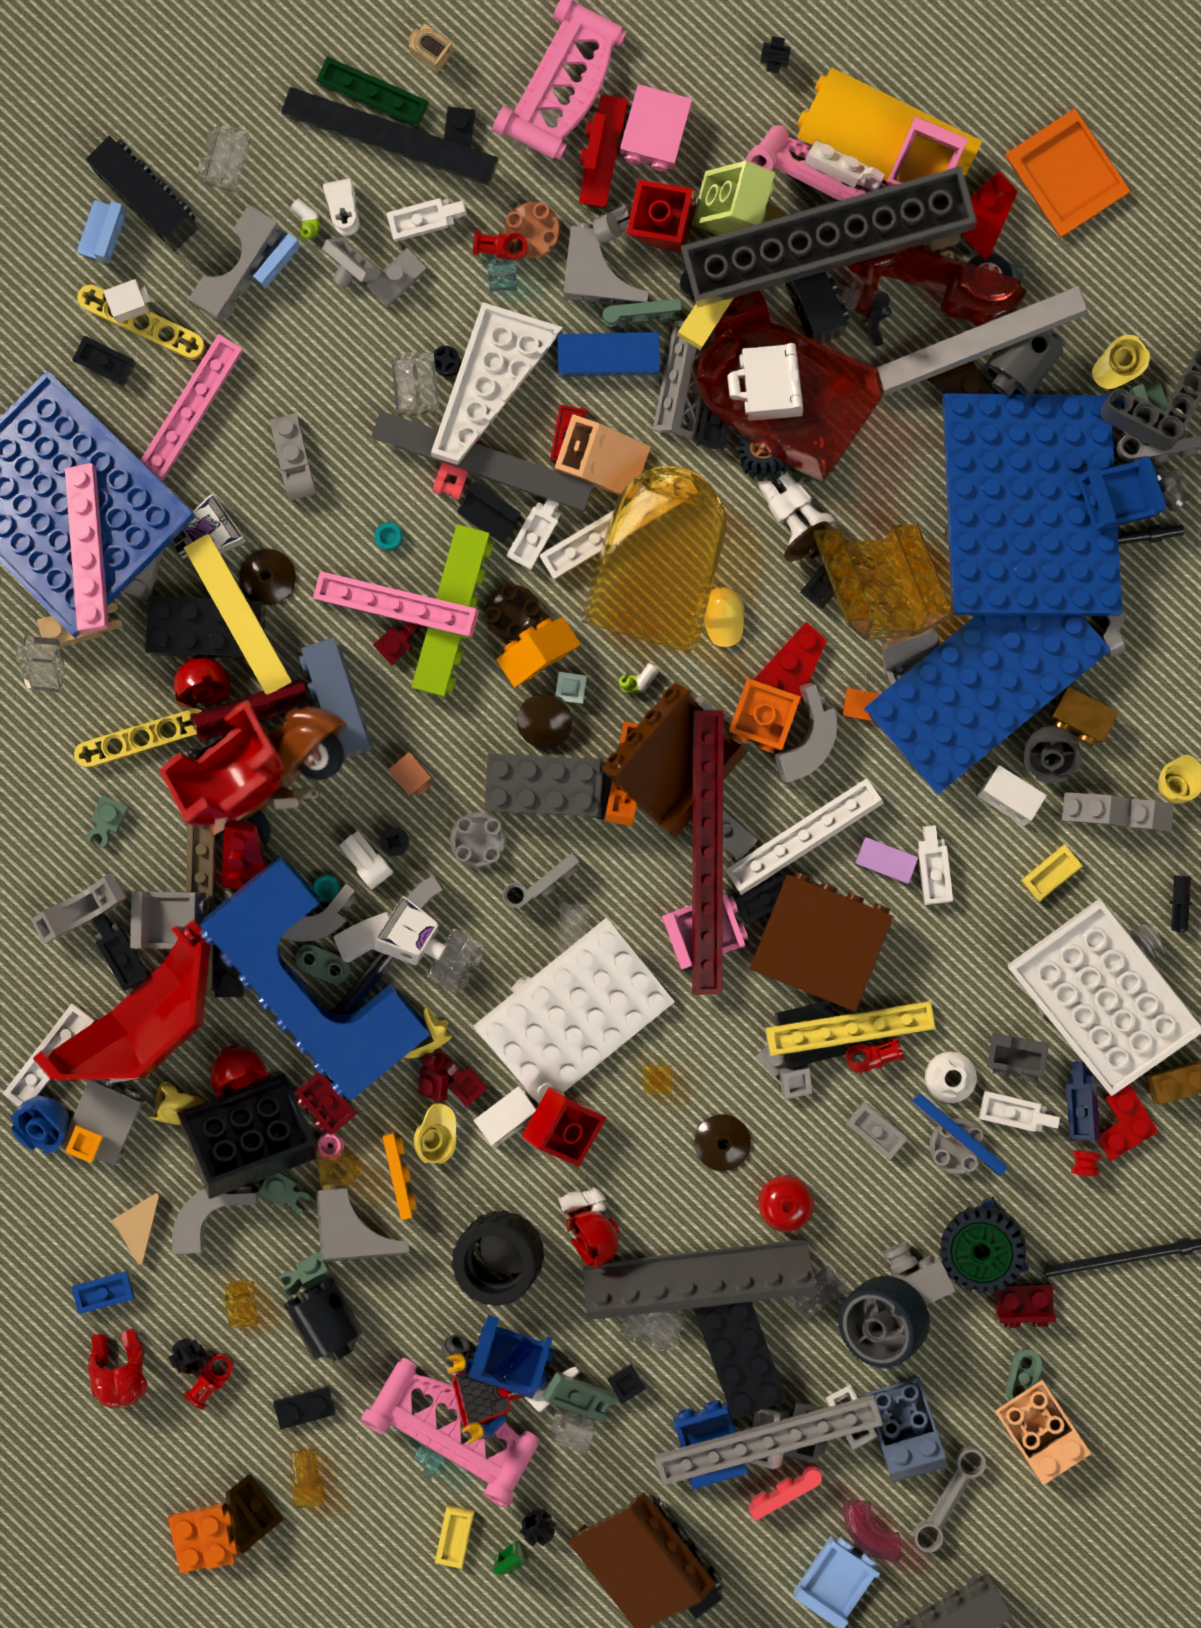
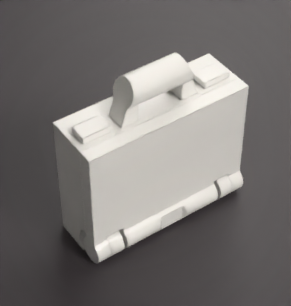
M789 343L786 345L742 349V355L739 356L740 368L743 369L731 372L727 377L730 398L746 401L745 414L748 415V421L802 416L803 402L796 344ZM739 378H744L745 392H740Z

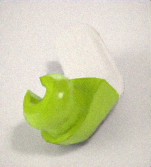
M298 198L290 209L302 218L301 236L305 239H313L319 232V215Z
M648 663L640 675H622L619 679V686L622 691L629 694L644 692L660 670Z

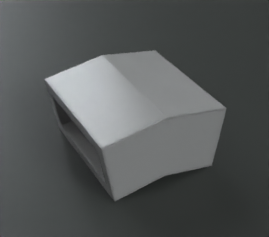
M433 875L418 884L407 898L420 909H424L433 897L445 890L436 875Z

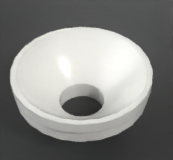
M949 1051L936 1055L930 1061L925 1071V1082L929 1092L935 1098L945 1103H957L965 1100L973 1092L976 1085L977 1075L973 1063L966 1056L957 1052ZM950 1070H957L961 1075V1082L955 1087H950L945 1082V1075Z

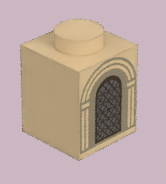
M425 23L420 30L415 29L408 40L410 55L437 74L454 52L452 42Z

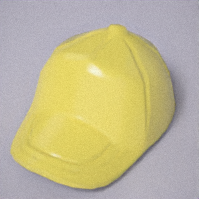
M1123 335L1114 340L1098 358L1092 369L1093 379L1104 389L1118 388L1135 379L1146 370L1150 361V352L1139 340V337Z
M719 587L709 591L701 603V614L708 636L713 644L719 647L736 645L741 640L743 634V600L731 588Z
M1183 755L1165 765L1158 779V790L1161 796L1173 804H1183L1196 798L1201 792V764L1191 755Z
M437 1103L428 1109L422 1125L417 1127L414 1135V1148L424 1163L442 1164L453 1155L455 1150L456 1117L449 1106Z

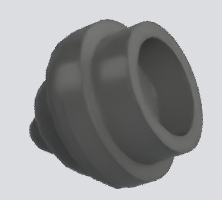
M454 1334L444 1340L441 1350L448 1364L453 1363L451 1360L446 1359L448 1356L458 1353L462 1354L465 1359L469 1356L470 1344L464 1337Z

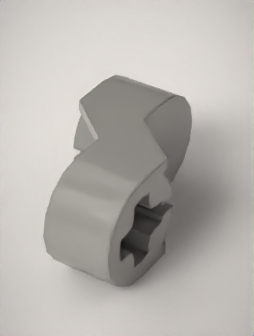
M632 203L619 207L593 221L594 232L602 243L626 234Z
M1122 609L1120 616H1102L1106 626L1100 637L1111 649L1106 654L1109 658L1126 651L1119 632L1126 618Z

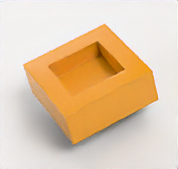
M76 1125L65 1153L93 1163L104 1135Z

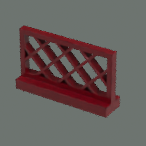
M297 679L281 690L269 694L261 691L192 714L191 718L200 743L228 734L236 729V727L227 723L224 717L236 705L243 703L245 700L253 706L261 722L287 714L296 707L298 709L307 707L308 705L304 697L306 692L304 683H300Z

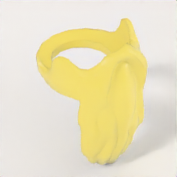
M426 1007L424 1009V1018L432 1037L423 1040L403 1058L412 1059L424 1056L425 1053L430 1054L452 1039V1034L446 1032L449 1024L448 1021L437 1020L431 1009Z
M164 1081L160 1084L156 1093V1114L149 1116V1118L163 1123L181 1125L177 1112L202 1104L205 1101L200 1097L191 1096L187 1093H178L176 1087L171 1082Z

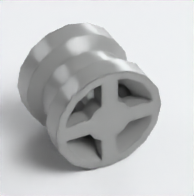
M908 1241L896 1244L883 1252L885 1259L891 1263L890 1269L892 1274L901 1273L918 1263L916 1257L911 1255L909 1251L910 1244Z

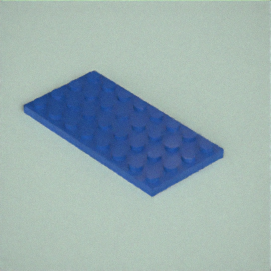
M974 616L868 704L864 711L933 792L938 795L1110 652L1111 649L1083 616Z

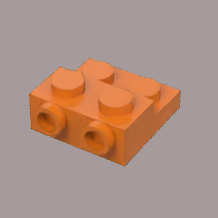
M747 678L728 732L733 733L732 739L748 744L749 739L759 742L758 748L775 753L776 748L782 750L801 697Z
M225 1502L168 1516L180 1573L202 1568L208 1570L235 1563L238 1554L234 1538L232 1537L231 1521Z

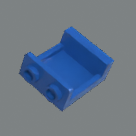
M1149 456L1142 457L1136 462L1100 470V467L1089 469L1078 477L1095 531L1151 518L1166 509L1165 495L1160 489L1157 471Z
M488 1315L482 1327L467 1377L533 1399L537 1390H543L547 1379V1374L543 1373L545 1364L550 1365L554 1354V1349L550 1348L553 1338L547 1336L545 1341L541 1342L497 1326L499 1318Z
M720 1400L706 1403L704 1405L705 1408L694 1411L693 1408L679 1411L677 1417L673 1418V1423L681 1448L736 1433L727 1402L721 1403ZM745 1463L692 1477L690 1482L692 1488L697 1489L744 1475L748 1472Z

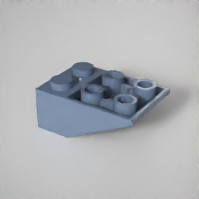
M919 1377L865 1393L866 1397L875 1395L883 1420V1425L875 1427L892 1483L947 1467L946 1457Z

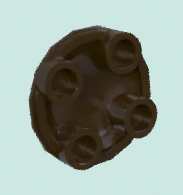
M505 584L489 597L485 606L484 616L489 628L497 636L506 640H519V635L533 626L536 629L540 620V605L537 597L529 589L520 585Z
M540 694L523 701L517 713V727L520 735L527 743L538 748H551L558 746L567 739L572 729V716L563 698Z

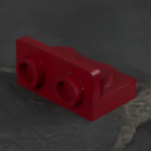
M761 291L734 297L715 327L716 337L719 342L734 338L741 333L759 328L770 322L767 303Z
M318 1072L295 1091L298 1096L296 1100L305 1111L310 1110L316 1117L314 1122L323 1133L328 1132L331 1136L357 1115L358 1111L345 1096L341 1098L331 1086L333 1082L327 1074L322 1076Z
M1051 1283L1011 1284L1002 1290L997 1289L995 1292L996 1320L999 1323H1003V1326L1006 1328L1021 1327V1323H1032L1034 1327H1047L1049 1322H1056L1053 1304V1285Z

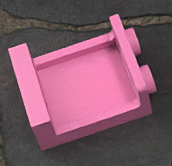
M638 84L620 147V156L624 157V160L631 164L639 165L642 162L650 164L651 168L660 172L674 171L687 118H689L692 99Z
M723 893V954L744 947V940L748 939L743 923L737 924L734 913L738 912L733 896L728 898L726 893ZM692 905L662 916L681 969L692 966Z

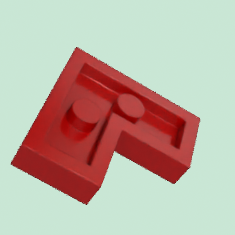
M1130 1084L1113 1096L1107 1094L1103 1097L1118 1121L1101 1131L1100 1140H1097L1109 1161H1112L1159 1132Z

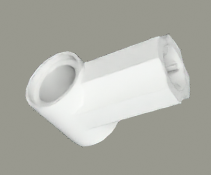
M359 831L349 836L339 845L349 860L356 866L357 873L371 890L394 873L385 859L374 851Z

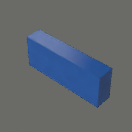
M659 332L558 334L559 377L659 375L660 373Z

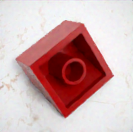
M638 179L626 234L655 248L682 253L681 246L687 244L696 204L693 188Z

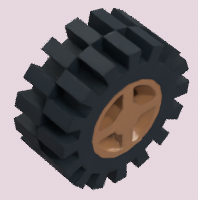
M762 427V432H758L756 428L753 429V435L749 432L745 434V440L741 439L739 446V457L743 472L745 474L749 473L751 479H754L757 475L758 481H763V477H767V481H771L772 475H775L776 478L781 477V471L785 473L788 470L787 466H790L791 463L789 441L787 437L784 438V433L780 431L777 434L775 428H771V431L768 432L767 427Z

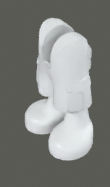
M781 471V477L779 478L773 475L784 490L782 493L778 492L771 481H767V477H764L763 481L757 482L759 489L769 503L770 512H772L778 522H787L792 534L789 545L802 532L808 529L796 515V511L803 513L810 527L823 521L829 522L831 526L835 523V519L831 514L821 513L810 504L812 496L787 471L785 473Z

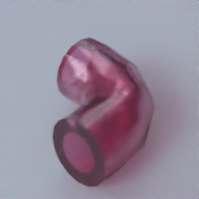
M844 1500L843 1515L845 1527L855 1545L871 1557L888 1561H899L901 1554L899 1532L885 1531L876 1526L872 1519L870 1501Z

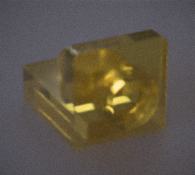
M236 1281L226 1285L225 1306L229 1328L258 1325L254 1281Z

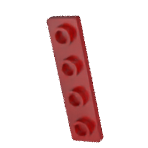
M601 94L594 120L587 123L585 138H589L588 149L582 148L579 165L584 166V177L579 196L580 204L602 209L606 208L628 100L625 98Z

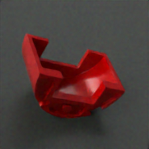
M246 700L236 705L224 717L225 721L236 727V729L230 731L215 746L207 749L205 754L199 759L194 760L179 753L171 757L159 769L171 796L187 824L211 826L215 825V820L224 817L228 821L236 819L264 802L281 781L279 774L280 771L284 770L283 761L253 706Z

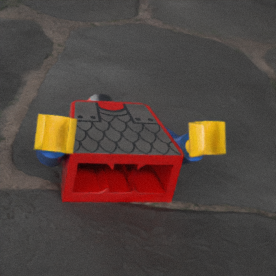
M459 1353L448 1356L446 1359L451 1360L454 1364V1367L447 1369L448 1373L460 1372L452 1378V1384L463 1425L462 1431L471 1434L472 1438L467 1441L471 1445L479 1439L493 1436L505 1423L506 1415L511 1411L509 1401L522 1398L523 1396L467 1377L472 1360L465 1359Z

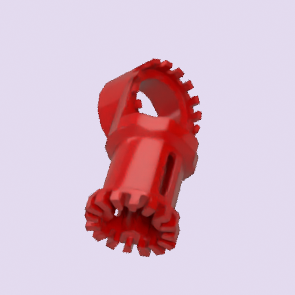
M478 230L475 231L474 240L476 241H473V243H476V245H473L474 256L489 254L496 255L498 259L517 261L525 258L526 254H528L529 244L525 237L519 233H499L496 236L482 234ZM513 239H519L523 243V249L518 254H511L508 251V244Z
M895 1036L892 1037V1041L878 1046L874 1044L870 1046L863 1044L853 1045L846 1052L849 1069L857 1074L858 1072L862 1074L863 1071L866 1073L874 1068L881 1069L884 1064L897 1059L900 1061L905 1060L904 1053L900 1050L902 1048L898 1047L900 1046L899 1040ZM864 1054L867 1056L863 1062L855 1063L852 1061L857 1055Z
M218 1353L209 1360L199 1373L198 1381L190 1391L187 1390L183 1394L189 1403L193 1402L192 1406L195 1405V1408L200 1410L205 1409L206 1401L214 1391H219L234 1370L232 1357L226 1353ZM218 1359L226 1361L228 1371L225 1374L216 1373L213 1369L214 1361ZM205 1387V1390L202 1392V1394H199L201 1389Z

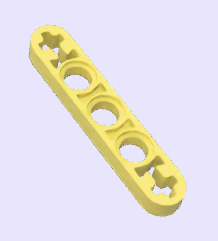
M85 285L78 292L79 304L89 313L186 359L197 360L205 353L206 348L202 338L184 327L152 312L142 314L149 318V325L143 330L136 329L134 326V321L137 317L117 323L109 315L110 308L107 300L105 301L106 297L103 289L95 285ZM95 292L96 298L104 302L102 312H100L102 307L95 302L87 305L88 301L85 299V296L92 295ZM165 327H170L174 330V337L168 342H164L159 338L160 331ZM181 333L184 334L181 338L188 343L196 340V345L199 349L188 353V348L185 345L178 344Z
M190 709L85 741L76 747L74 752L75 760L81 766L95 767L197 736L194 726L184 727L187 733L182 734V725L178 719L182 718L183 723L192 721L191 715L202 710ZM167 722H173L177 728L176 734L171 738H165L161 732L162 726ZM140 730L147 731L150 736L149 742L145 746H138L134 739L135 734ZM117 738L121 740L123 748L120 753L113 755L108 750V743L110 740ZM101 742V748L106 758L102 759V754L100 753L91 756V762L81 758V755L85 753L86 747L91 751L100 749L97 744Z

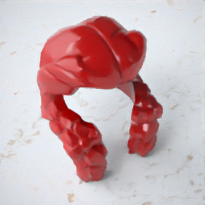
M128 1328L126 1331L121 1332V1340L124 1343L129 1361L127 1364L114 1370L103 1369L108 1363L107 1335L99 1333L97 1335L93 1334L91 1337L92 1354H90L87 1368L91 1381V1393L103 1406L108 1408H121L133 1405L147 1391L148 1382L142 1373L145 1349L143 1346H140L141 1342L134 1328Z

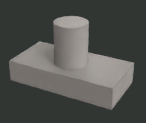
M344 238L327 239L322 247L327 254L340 264L333 277L337 284L347 287L353 276L361 282L378 280L382 270Z
M406 248L381 272L378 280H373L366 286L387 308L427 271V268Z

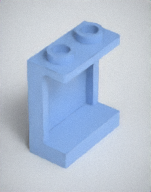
M831 1535L794 1589L793 1594L797 1601L836 1628H845L848 1624L847 1617L874 1577L878 1579L881 1573L877 1567L878 1562L866 1553H863L861 1556L853 1550L854 1545L841 1536L839 1539H836Z

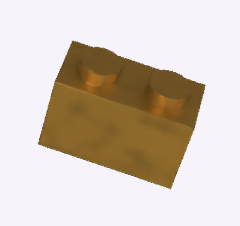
M1068 686L1062 691L1049 719L1054 721L1053 726L1062 727L1068 731L1072 730L1079 734V740L1093 746L1094 743L1101 744L1104 742L1119 712Z
M1201 1060L1145 1075L1152 1102L1161 1105L1200 1094Z

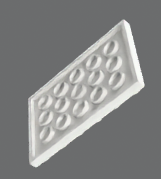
M1101 898L1008 964L1009 970L1111 1096L1201 1034V1024Z
M605 918L478 1021L474 1028L539 1104L548 1087L564 1093L675 1001L610 921Z

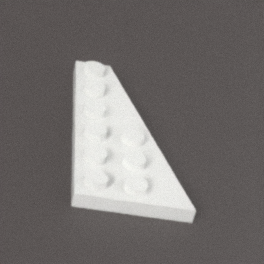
M482 302L431 451V457L458 465L555 342L558 334L562 333L563 327Z

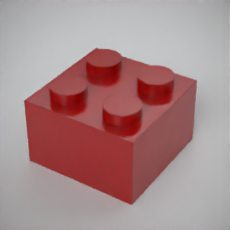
M548 1087L522 1137L537 1149L580 1167L607 1117L590 1105L552 1087Z

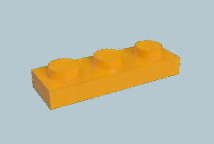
M396 1132L387 1133L382 1137L400 1218L404 1220L414 1216L413 1210L418 1209L415 1194L409 1193L407 1182H411L409 1166H403L401 1154H405L402 1137L397 1138Z

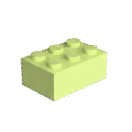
M747 160L705 171L691 225L718 236L763 223L767 215L766 205L768 198L774 189L773 179L775 172Z

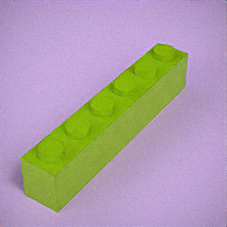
M459 524L456 525L436 599L472 608L477 607L479 596L475 595L477 584L482 585L484 582L486 569L482 568L485 557L490 558L494 542L490 541V533ZM428 627L413 679L412 689L446 698L447 692L452 693L456 682V677L452 676L455 665L460 666L464 650L460 649L462 638L467 639L468 637Z

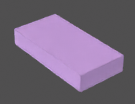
M865 837L855 864L908 884L918 857Z

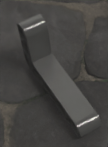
M1201 340L1195 348L1164 410L1126 390L1116 389L1111 392L1101 407L1102 418L1107 423L1158 450L1168 451L1172 449L1184 433L1201 400V367L1198 365V363L1201 364ZM1187 386L1192 387L1194 391L1189 390ZM1113 404L1118 405L1121 410L1116 409ZM1175 408L1180 409L1183 414L1178 413ZM1138 417L1143 418L1146 423L1141 422ZM1163 430L1168 431L1172 437L1167 436Z

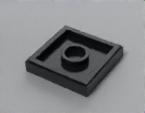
M828 1000L775 1013L777 1026L834 1017L831 1002ZM842 1045L788 1053L785 1054L788 1069L842 1056L844 1053Z

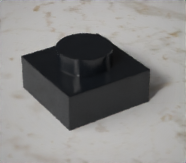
M632 1363L607 1377L609 1384L622 1404L646 1390V1386Z

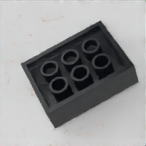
M284 1073L177 1112L196 1169L209 1199L316 1159L315 1140Z

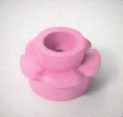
M327 1132L326 1135H321L318 1138L317 1151L322 1158L333 1160L341 1155V1150L344 1149L345 1143L342 1138L338 1137L339 1135L336 1132L331 1136ZM329 1143L333 1144V1147L331 1149L328 1148Z

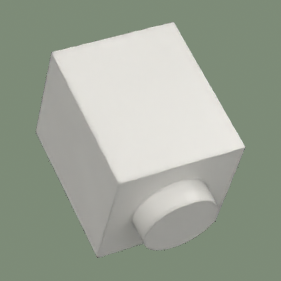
M136 279L104 290L112 316L117 323L150 312L147 303L151 302L145 285L140 287Z

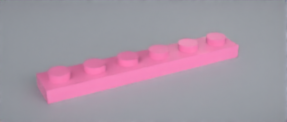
M220 334L215 338L140 460L161 482L166 478L244 351L243 348Z
M90 463L65 468L77 630L80 633L109 629L96 467Z
M320 571L313 599L470 638L473 636L479 610L476 608Z

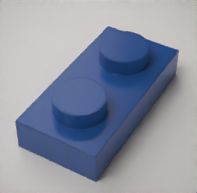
M128 1270L71 1287L78 1315L135 1298Z

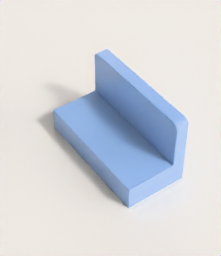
M97 200L93 202L77 249L80 255L110 263L127 213L122 204L111 201L110 205Z
M282 230L279 231L281 237L276 246L273 248L269 247L264 255L266 257L265 262L257 271L254 270L250 276L264 289L267 288L300 248L298 240L289 233L285 234Z

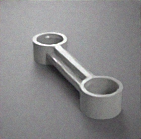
M965 1446L957 1452L955 1458L957 1469L928 1520L920 1521L914 1527V1541L917 1547L924 1552H934L941 1547L943 1543L941 1531L970 1479L980 1476L986 1468L985 1457L974 1446ZM975 1452L981 1458V1463L976 1470H963L961 1459L966 1453ZM925 1527H932L937 1530L938 1537L932 1545H922L918 1540L919 1532Z

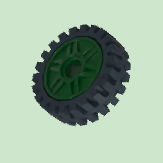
M982 1205L976 1206V1208L969 1207L965 1211L959 1212L947 1225L941 1239L940 1258H942L944 1268L948 1271L947 1275L951 1279L954 1278L956 1280L955 1283L960 1287L964 1285L966 1287L965 1290L970 1292L977 1290V1293L981 1294L985 1291L994 1293L997 1289L1002 1290L1006 1288L1019 1275L1025 1262L1026 1240L1025 1236L1022 1235L1021 1227L1016 1225L1015 1219L1012 1216L1008 1217L1005 1211L1001 1209L997 1211L995 1207L991 1206L988 1208H983ZM984 1244L989 1247L990 1253L986 1255L980 1254L976 1246Z

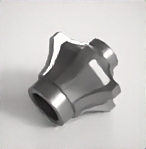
M1162 469L1156 470L1160 489L1165 495V505L1169 511H1174L1181 507L1188 498L1182 487V472L1180 469H1175L1171 472L1163 471Z

